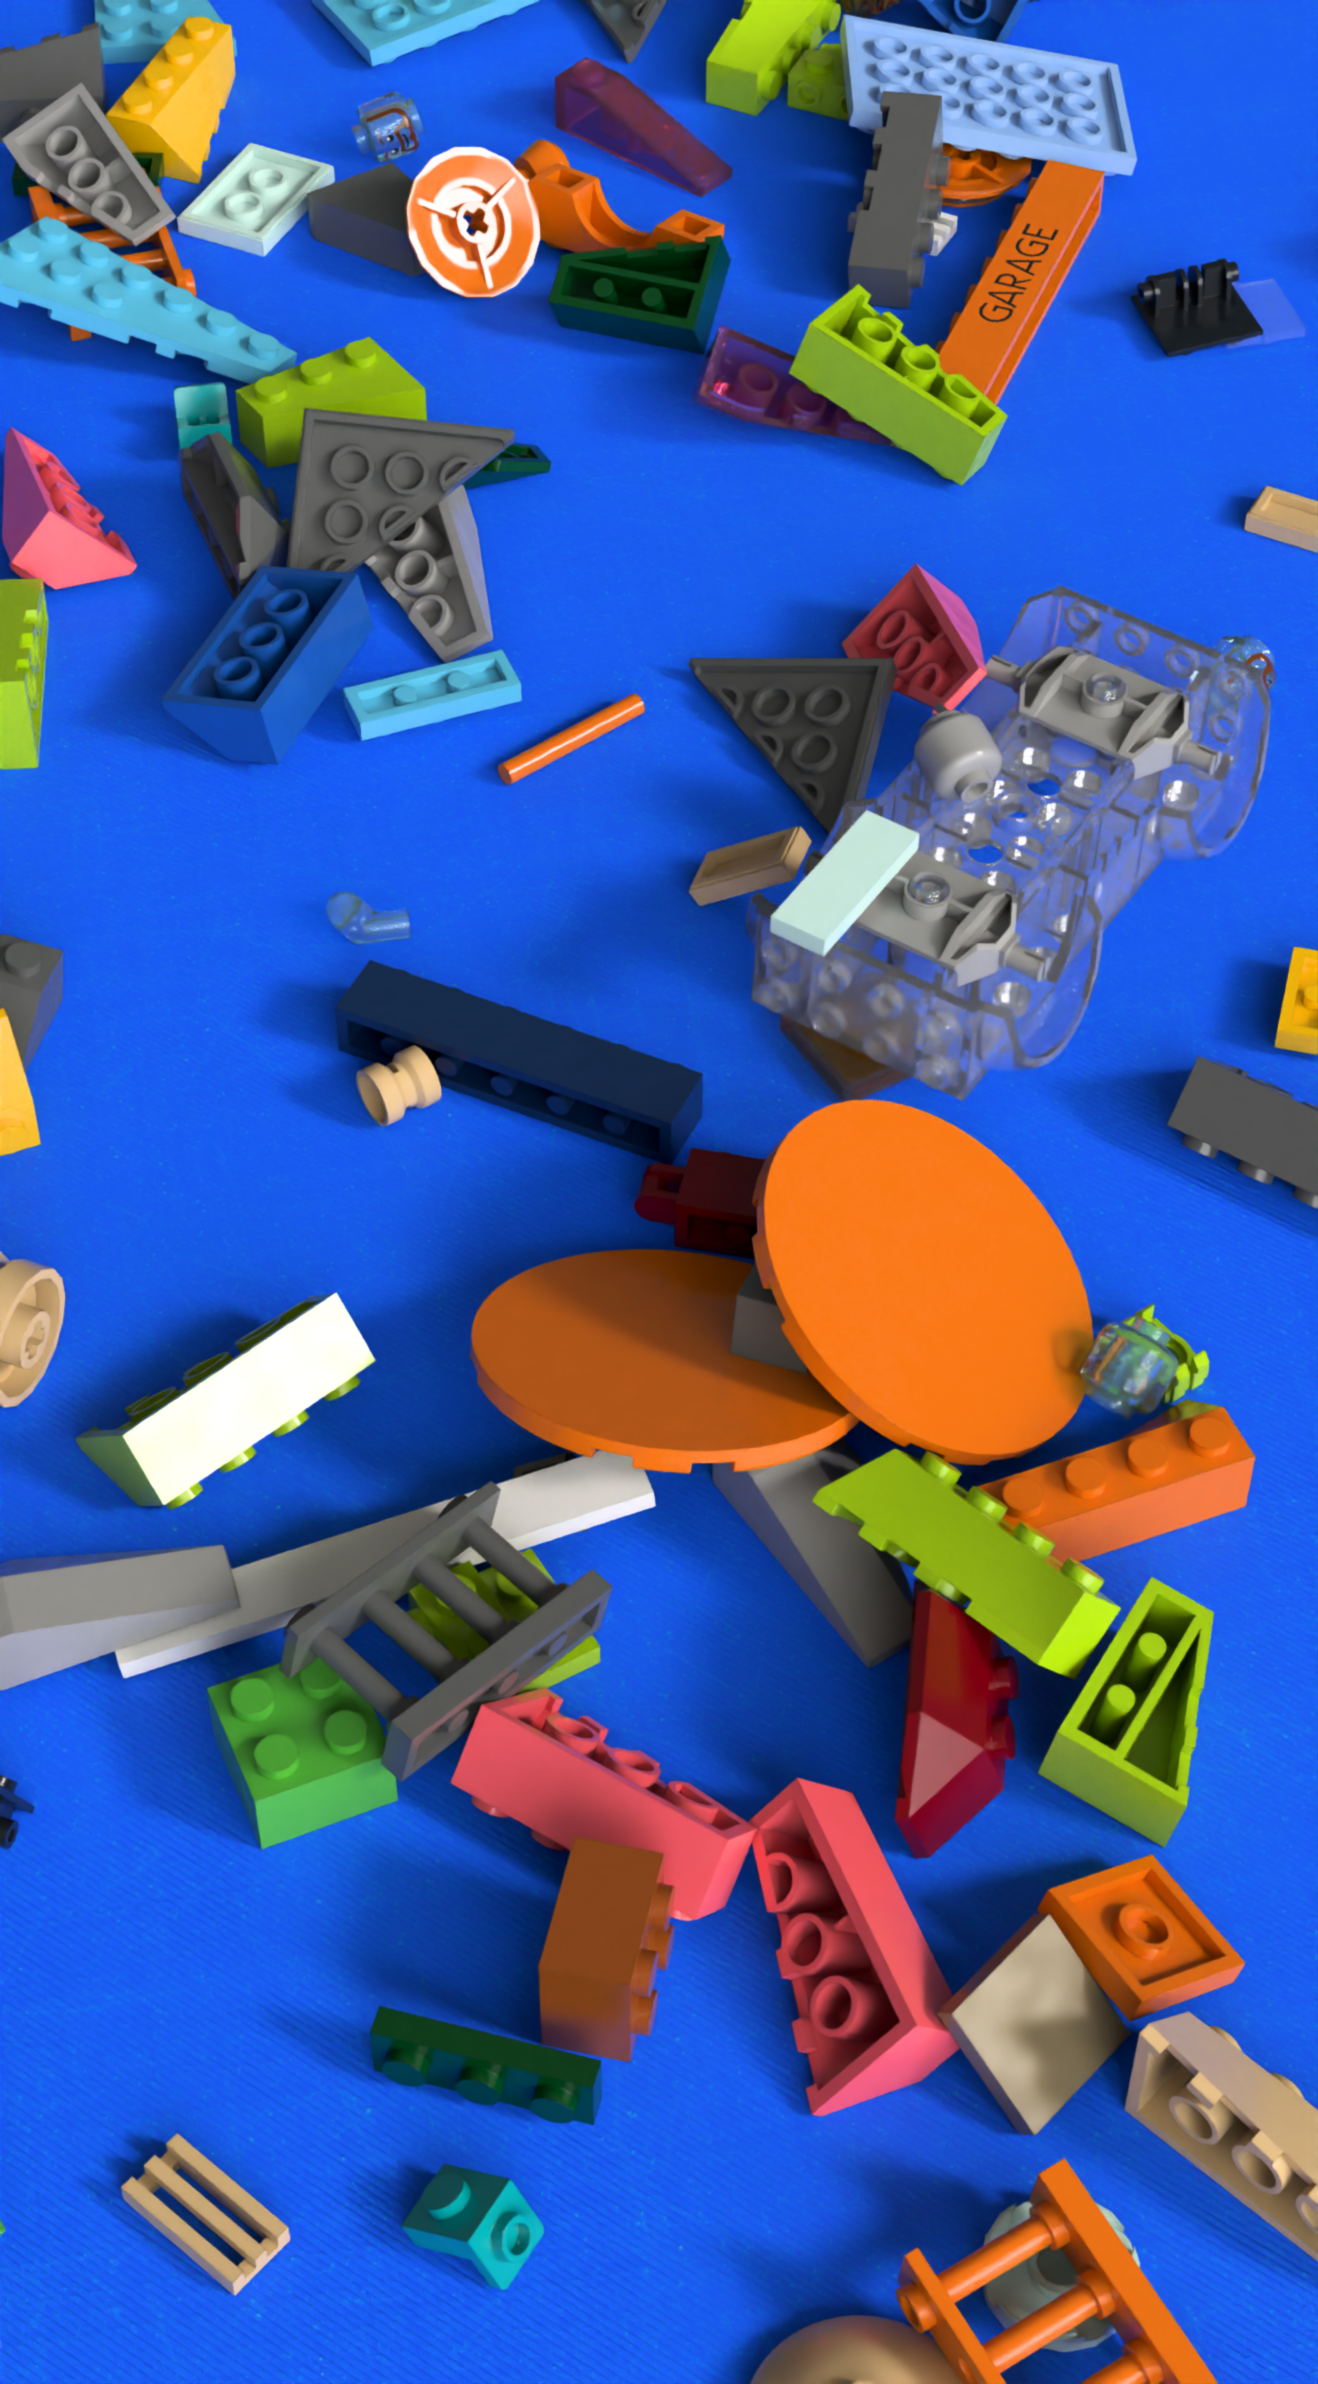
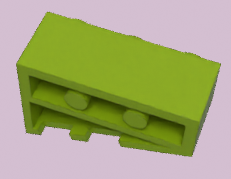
M370 337L351 342L345 347L317 358L308 359L300 365L272 376L263 377L255 383L235 390L240 442L267 468L298 463L304 408L427 421L425 388Z
M1151 1577L1058 1729L1038 1774L1165 1848L1187 1808L1190 1788L1187 1786L1191 1754L1196 1745L1198 1727L1195 1726L1199 1697L1204 1689L1214 1612Z

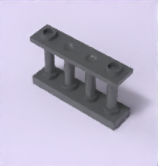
M492 1481L469 1497L462 1494L454 1498L442 1510L436 1521L318 1606L311 1603L301 1608L290 1619L284 1630L286 1639L279 1670L290 1679L317 1658H320L387 1720L386 1730L388 1731L381 1764L400 1782L404 1781L470 1730L481 1704L515 1695L599 1630L613 1586L597 1572L591 1569L570 1586L565 1582L557 1585L491 1528L501 1489ZM471 1547L538 1606V1609L521 1623L516 1619L508 1622L445 1565ZM422 1583L486 1640L489 1646L471 1661L467 1657L458 1660L402 1610L395 1601ZM371 1620L438 1680V1686L420 1700L416 1696L407 1699L343 1639Z

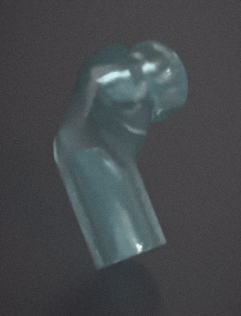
M346 891L334 894L326 905V915L330 923L355 944L411 938L407 909L378 913L359 896Z

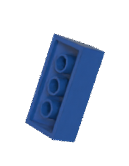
M261 565L161 699L164 710L228 760L278 765L374 628L358 573Z

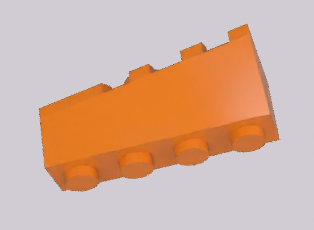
M1185 1399L1116 1442L977 1487L1008 1507L1003 1519L1016 1528L1019 1521L1025 1522L1055 1542L1056 1545L1050 1555L1064 1564L1068 1557L1080 1562L1246 1507L1255 1455L1224 1406Z

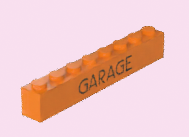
M1052 160L1047 161L1039 177L1031 178L1024 204L1017 203L1015 206L1011 227L1009 230L1003 229L1001 231L994 257H986L978 285H970L964 310L962 313L955 312L953 315L947 340H939L935 352L940 355V368L948 375L961 374L996 406L1100 215L1105 174L1103 171Z

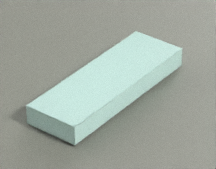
M866 810L771 915L770 932L824 957L918 850L920 834Z

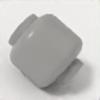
M948 710L933 716L920 729L919 738L914 746L915 761L932 791L942 799H961L964 802H971L983 797L993 787V780L1002 767V754L985 724L977 715Z

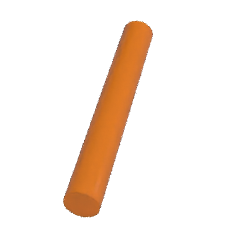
M633 693L498 765V773L501 780L506 785H511L643 714L645 707L642 699Z

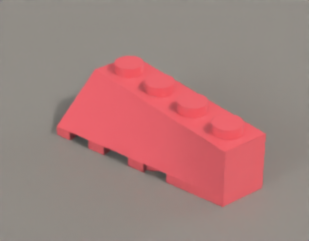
M546 1687L481 1704L450 1782L471 1794V1802L475 1807L496 1817H512L532 1829L531 1836L534 1840L557 1851H570L574 1836L664 1853V1884L675 1886V1897L671 1915L673 1918L684 1921L697 1920L725 1908L757 1831L756 1827L690 1783L670 1781L668 1785L658 1779L661 1774L660 1763L640 1750L611 1748L604 1743L609 1729L589 1716H580L578 1721L565 1717L559 1713L563 1699Z
M796 1778L752 1817L748 1823L757 1828L752 1846L767 1912L777 1914L782 1937L781 1948L775 1951L781 1978L791 1980L799 2019L791 2022L797 2051L808 2055L814 2082L813 2085L806 2088L811 2115L822 2117L922 2081L959 2050L960 2047L937 2015V2012L953 1995L854 1794L838 1788Z

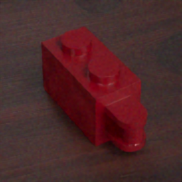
M691 1148L686 1167L655 1163L645 1168L634 1204L635 1211L639 1216L648 1221L675 1225V1246L755 1259L752 1237L757 1233V1207L753 1206L752 1200L757 1178L765 1159Z

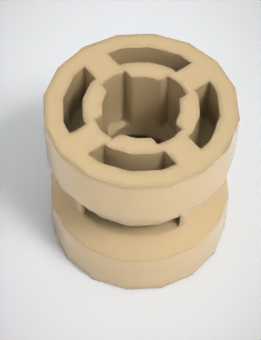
M416 1045L395 1053L393 1061L388 1063L387 1066L374 1063L359 1070L356 1075L361 1099L371 1117L382 1127L403 1119L406 1108L414 1106L422 1109L440 1101L442 1096L441 1085L434 1066L428 1056Z

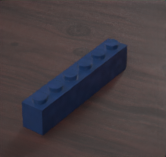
M371 960L335 1007L340 1051L387 1066L388 1063L393 1061L395 1053L416 1045L428 1056L438 1075L440 1085L663 1164L672 1165L702 1117L703 1073Z

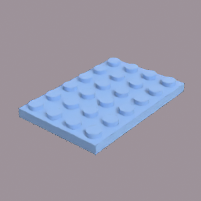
M844 14L840 28V41L849 126L857 127L860 131L868 134H874L876 127H882L880 103L883 91L941 95L943 143L951 144L957 149L963 151L988 150L998 152L1003 157L1009 159L1027 157L1044 160L1046 163L1048 160L1103 171L1105 172L1104 176H1114L1116 174L1132 176L1137 156L1118 64Z

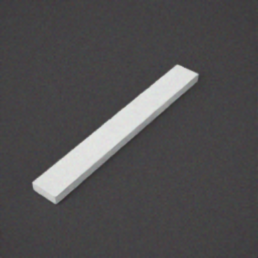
M600 1450L592 1458L582 1456L495 1484L501 1489L491 1528L515 1549L520 1551L655 1507L654 1491L645 1470L632 1467L633 1457ZM473 1491V1492H470V1493H467V1494H464V1495H466L467 1497H469V1496H471L473 1493H475L476 1491ZM454 1498L231 1569L241 1607L116 1650L115 1654L123 1679L287 1626L290 1619L301 1608L311 1603L318 1606L436 1521L442 1510ZM469 1547L445 1566L450 1570L469 1560L472 1565L486 1562V1560L473 1548Z

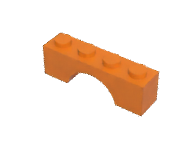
M556 163L530 179V190L539 211L540 239L545 241L546 245L555 249H567L579 253L626 247L627 251L656 248L657 243L673 241L674 245L705 242V237L721 235L722 239L724 236V224L684 209L656 225L652 233L633 229L621 221L612 211L604 197L598 177L560 163Z

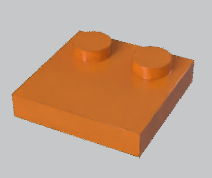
M1152 1854L1050 1888L1037 1908L1040 1914L1051 1915L1091 1976L1129 2021L1234 1983L1245 1965V1961Z

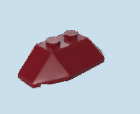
M915 1579L895 1821L915 1859L932 1856L1004 1789L1005 1760L1014 1759L1016 1752L1015 1731L1012 1720L1008 1716L1009 1699H1017L1019 1695V1675L1014 1657L1004 1656L993 1632L965 1613L967 1608L933 1590L920 1579Z

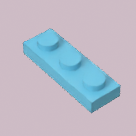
M503 649L343 688L344 707L361 741L522 701L521 682Z

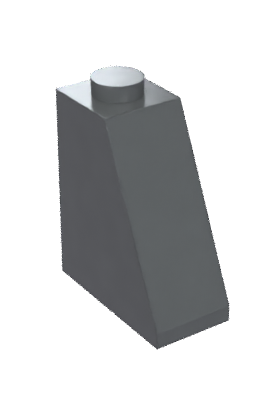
M394 163L385 164L307 193L310 234L315 240L413 277L426 272L419 265L407 236L405 207L413 181Z

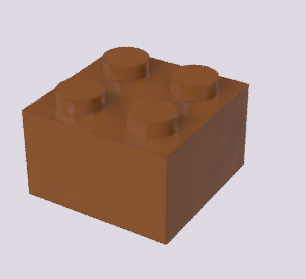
M574 1836L538 1966L542 2045L630 2062L637 2034L650 2036L658 2003V1990H653L657 1969L667 1970L675 1933V1926L669 1925L674 1904L675 1886L664 1884V1853Z

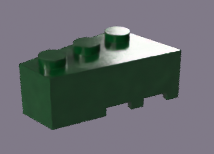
M721 235L705 237V242L674 245L673 241L657 243L656 248L627 251L626 247L563 254L548 303L561 327L704 354L731 260Z

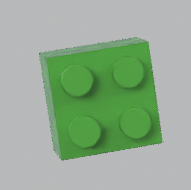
M317 1658L290 1679L279 1670L281 1663L207 1688L214 1737L261 1850L398 1801L396 1777L381 1764L387 1737L374 1708L320 1658Z

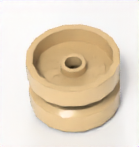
M0 1251V1406L7 1408L18 1406L26 1399L46 1372L56 1349L63 1324L65 1291L62 1277L54 1268L27 1259L9 1261Z

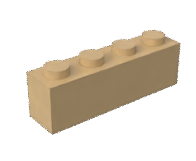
M1189 2011L1148 2023L1138 2036L1124 2110L1318 2262V2110L1304 2099L1301 2091L1293 2082L1280 2074L1266 2071L1242 2052L1239 2044L1230 2034L1219 2027L1207 2026Z

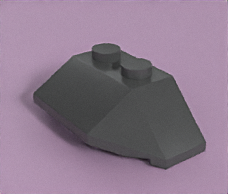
M220 432L208 434L194 442L190 447L178 451L182 495L233 601H235L261 565L287 566L291 524L288 519L280 520L278 502L271 487L265 489L253 466Z

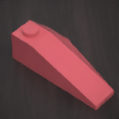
M11 427L5 435L2 542L10 559V568L23 579L43 578V582L55 590L132 574L137 564L126 542L118 533L112 530L108 535L104 533L99 523L105 516L96 506L88 503L78 493L81 488L59 459L52 452Z
M915 564L841 643L848 658H892L898 670L893 690L940 713L953 710L987 674L977 623L964 602L918 564Z

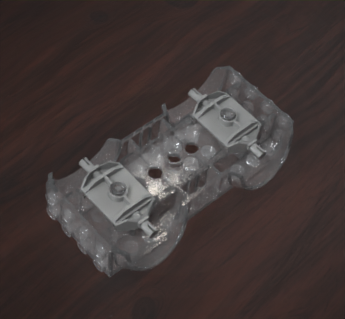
M1060 585L1056 589L1030 597L1023 604L1012 631L999 655L994 654L988 660L985 678L959 711L960 713L977 715L985 724L1002 754V767L993 780L991 790L983 797L971 802H964L961 798L957 800L939 798L932 791L917 762L913 759L878 798L848 801L841 808L838 818L821 850H813L812 854L808 855L803 867L805 875L798 885L866 810L919 833L918 850L824 957L771 933V915L777 910L778 906L769 902L768 899L757 892L750 899L745 920V932L755 950L752 1001L961 1101L965 1100L988 1070L1020 1072L1049 1064L1065 1049L1077 1031L1089 1005L1098 974L1103 931L1163 859L1193 861L1218 855L1233 842L1244 825L1255 801L1263 775L1269 739L1271 699L1262 679V670ZM938 703L932 711L931 718L941 712L948 711V709L941 703ZM1047 778L1055 781L1060 786V791L1054 795L1042 796L1033 793L1027 787V784L1041 782ZM1018 811L1026 814L1027 816L1016 818L1008 815L1014 814ZM991 845L1000 850L1003 855L996 862L981 863L971 858L968 851Z

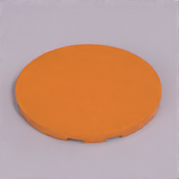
M870 1099L850 1100L819 1109L801 1120L774 1146L765 1159L753 1193L752 1203L753 1206L757 1207V1233L752 1237L756 1266L763 1289L772 1290L776 1303L785 1319V1322L780 1327L786 1338L813 1376L840 1404L870 1428L898 1445L906 1447L912 1443L937 1453L938 1457L946 1462L962 1465H986L992 1460L1012 1457L1015 1459L1020 1458L1037 1449L1069 1422L1084 1398L1091 1375L1089 1364L1092 1366V1362L1089 1359L1083 1366V1373L1087 1374L1085 1378H1082L1079 1373L1080 1364L1086 1359L1094 1345L1092 1317L1080 1272L1058 1227L1029 1187L1008 1165L975 1138L939 1117L911 1106Z
M658 1249L611 1250L561 1258L526 1270L504 1282L483 1301L476 1312L472 1324L470 1360L473 1361L477 1371L478 1386L486 1397L504 1415L522 1428L554 1445L592 1458L596 1453V1449L633 1457L632 1467L638 1469L690 1474L692 1463L730 1462L729 1467L732 1472L767 1468L808 1456L846 1435L860 1421L822 1386L810 1370L807 1374L730 1354L737 1294L753 1267L752 1264L708 1254Z

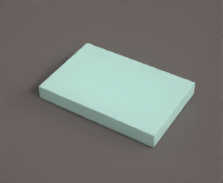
M249 143L177 217L178 231L182 234L265 257L308 211L307 193L335 182L334 166Z

